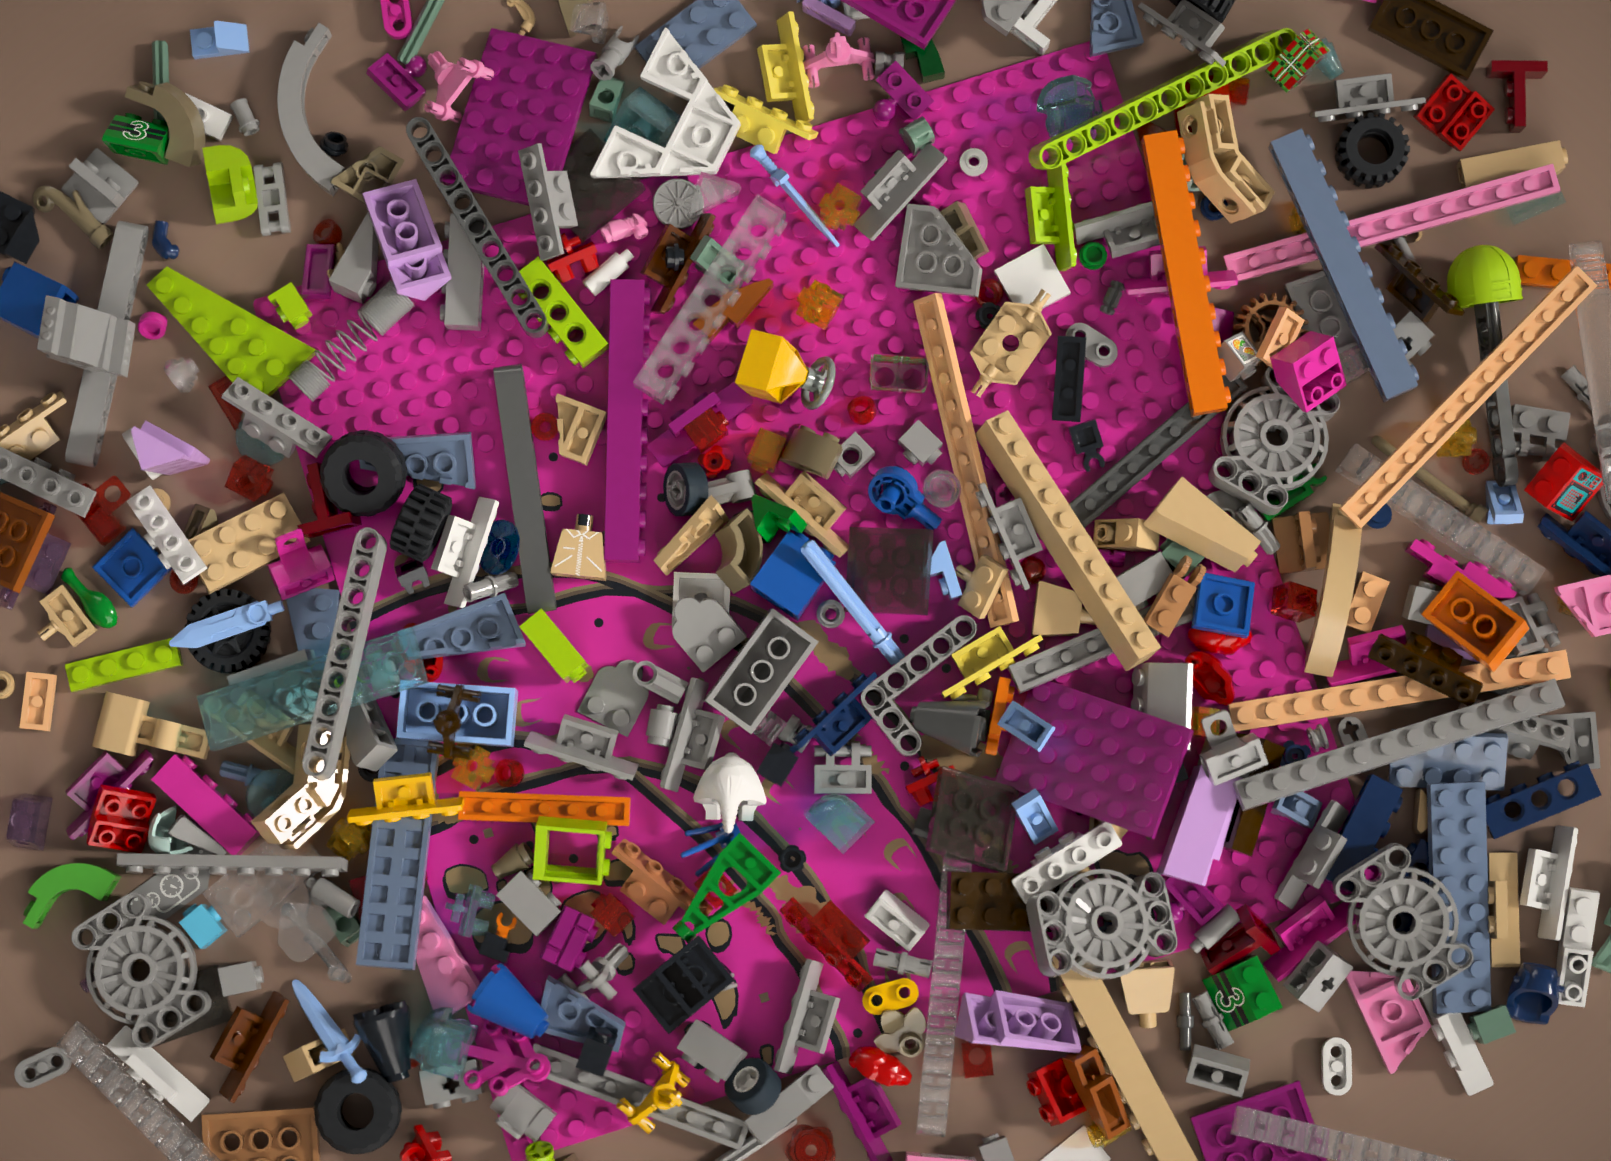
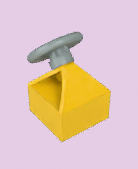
M751 329L735 384L750 396L780 404L798 388H801L803 406L808 410H814L819 408L828 398L834 384L836 368L834 361L828 356L818 358L810 367H807L798 350L784 337ZM809 391L814 393V401L812 402L809 398Z

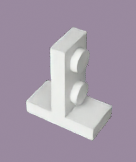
M1039 0L1036 5L1031 3L1022 15L1025 19L1023 20L1020 17L1010 31L1041 56L1049 47L1050 39L1035 28L1057 0Z

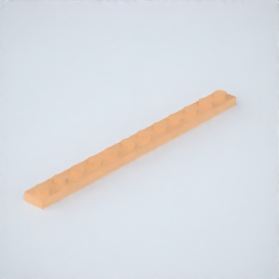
M1578 266L1573 267L1338 509L1358 529L1362 528L1597 285Z
M934 293L917 299L913 303L929 364V371L975 565H977L981 555H988L1007 568L998 547L1001 544L998 533H992L987 522V518L991 517L987 507L982 508L975 494V492L979 491L977 485L985 483L987 486L942 293ZM1008 571L987 613L990 628L1019 621Z
M1566 650L1504 659L1494 673L1481 663L1461 666L1458 670L1483 683L1480 693L1539 684L1551 679L1557 681L1571 678ZM1398 676L1229 704L1228 710L1235 732L1450 697L1407 676Z

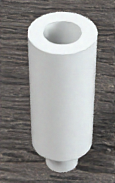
M628 249L624 250L620 255L615 252L582 281L583 284L594 296H597L610 284V279H616L629 268L627 263L634 258L633 254Z

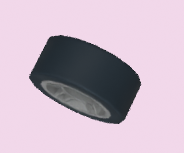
M696 462L675 463L668 467L664 477L663 489L669 511L674 516H693L708 499V482L704 470Z

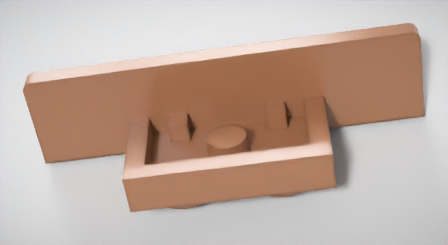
M623 839L613 849L611 853L634 870L620 889L623 894L663 925L669 921L679 906L687 911L696 893L690 890L681 879L671 875L659 862L652 860L636 844L629 842L627 839ZM705 898L699 905L700 911L706 916L713 910V907L708 904Z

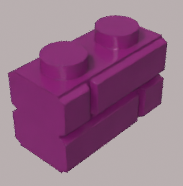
M565 905L540 958L569 972H573L574 968L579 969L587 955L582 952L587 941L592 943L599 930V927L595 926L597 920Z

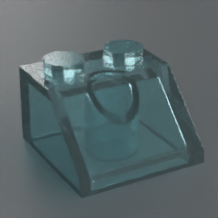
M639 87L624 99L604 141L607 142L616 125L665 148L681 116Z

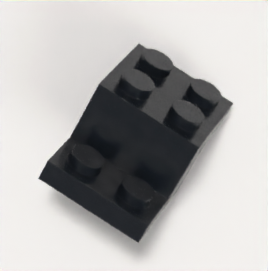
M698 935L653 971L650 976L633 990L666 1032L670 1034L735 981V979L700 935Z

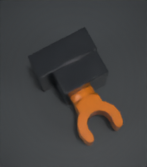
M501 912L496 920L498 925L496 934L486 933L478 953L507 964L511 953L505 951L509 941L506 938L509 931L515 928L517 918L514 917L509 926H504L501 922L504 914Z

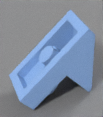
M214 21V27L190 30L194 59L250 53L246 24Z
M1495 480L1486 481V508L1489 509L1486 513L1487 523L1506 525L1523 523L1524 513L1516 485L1500 487Z
M942 541L937 546L920 580L942 574L943 578L939 579L943 596L948 594L951 601L960 598L962 592L946 541Z
M1013 700L997 723V725L1039 752L1055 730L1054 726Z
M1036 788L1011 803L1013 812L1034 845L1059 831Z

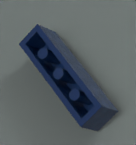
M1373 774L1367 775L1339 832L1340 835L1347 839V842L1324 881L1333 885L1334 879L1339 874L1378 851L1375 846L1379 838L1384 839L1389 831L1391 823L1387 821L1391 813H1397L1404 798L1400 797L1403 789ZM1346 880L1341 883L1339 888L1346 892H1353L1354 883Z

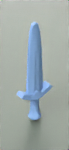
M755 145L750 150V157L762 164L763 168L770 174L769 178L776 187L780 185L809 220L836 247L840 246L820 217L787 180L790 178L789 175L782 168H777L775 163L766 155L763 145Z
M293 980L292 988L294 994L327 1049V1052H320L319 1062L327 1063L341 1060L350 1073L351 1081L356 1084L363 1082L367 1077V1072L359 1067L351 1055L360 1043V1036L355 1034L349 1042L309 989L299 980Z

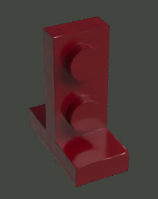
M1492 60L1486 67V78H1508L1504 85V95L1509 97V107L1505 109V124H1509V133H1521L1526 127L1525 79H1542L1548 72V61Z
M318 462L307 465L308 473L306 476L314 499L312 501V509L318 520L297 525L306 538H315L362 525L360 516H353L350 512L338 514L336 506L328 500L321 486V463Z
M1246 904L1236 909L1241 923L1230 929L1210 949L1207 950L1204 947L1199 951L1208 972L1212 975L1217 974L1260 946L1270 955L1281 950L1271 928Z

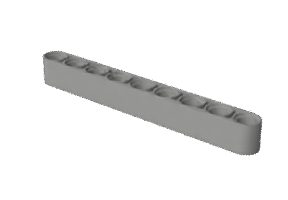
M118 221L112 241L98 311L130 321L148 240V226ZM84 369L66 447V462L96 467L101 452L117 375L105 372H92Z
M372 528L361 529L354 539L303 757L302 767L304 772L319 781L330 779L336 770L387 550L386 539ZM376 537L375 545L370 549H366L367 541L370 538ZM365 565H369V572L365 576L360 577V569ZM363 592L362 601L358 604H353L354 596ZM356 620V628L351 632H347L348 623ZM345 648H350L349 657L341 660V652ZM338 676H343V684L338 688H334L335 679ZM336 703V713L328 716V707ZM330 731V740L326 744H321V736L325 732ZM319 760H323V769L320 772L315 773V763Z

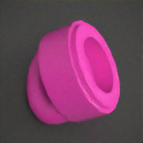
M146 312L139 319L138 331L147 339L155 340L162 338L166 331L167 318L156 312Z

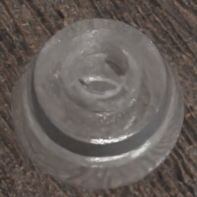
M182 356L167 360L164 364V371L181 393H189L199 379L197 373L200 372V369L191 358L186 360Z
M935 470L925 478L923 493L926 500L933 506L946 508L952 506L959 499L961 485L958 478L952 472Z

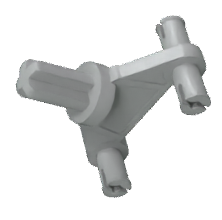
M617 943L604 957H597L592 964L589 960L584 962L579 969L587 978L577 986L567 973H564L558 981L587 999L589 998L583 992L590 988H598L609 1001L617 994V991L607 981H611L616 975L615 969L628 957L627 947Z

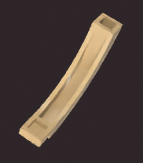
M1335 503L1332 504L1330 510L1325 571L1318 608L1306 649L1304 668L1306 673L1333 677L1346 630L1357 573L1362 528L1358 529L1338 509L1341 505Z

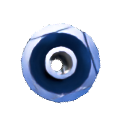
M498 964L497 967L500 970L496 974L492 971L487 974L471 997L476 1002L473 1007L468 1004L467 1010L476 1016L532 1039L536 1035L541 1037L550 1024L547 1022L548 1014L504 964Z

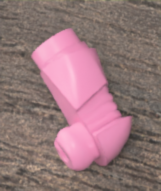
M632 213L631 217L624 218L623 220L608 221V224L600 228L607 244L629 237L634 234L636 239H643L648 235L647 222L635 213Z

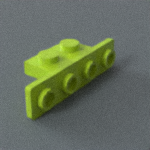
M1066 163L1054 169H1047L1048 187L1030 186L1025 189L1030 244H1054L1056 266L1059 271L1075 267L1077 251L1074 247V223L1071 218V195L1068 189V167Z

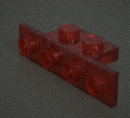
M794 897L779 910L784 915L786 921L795 926L804 935L805 940L814 946L824 956L826 962L835 967L844 976L846 982L850 986L855 987L858 992L873 980L854 959L870 940L831 900L814 917Z

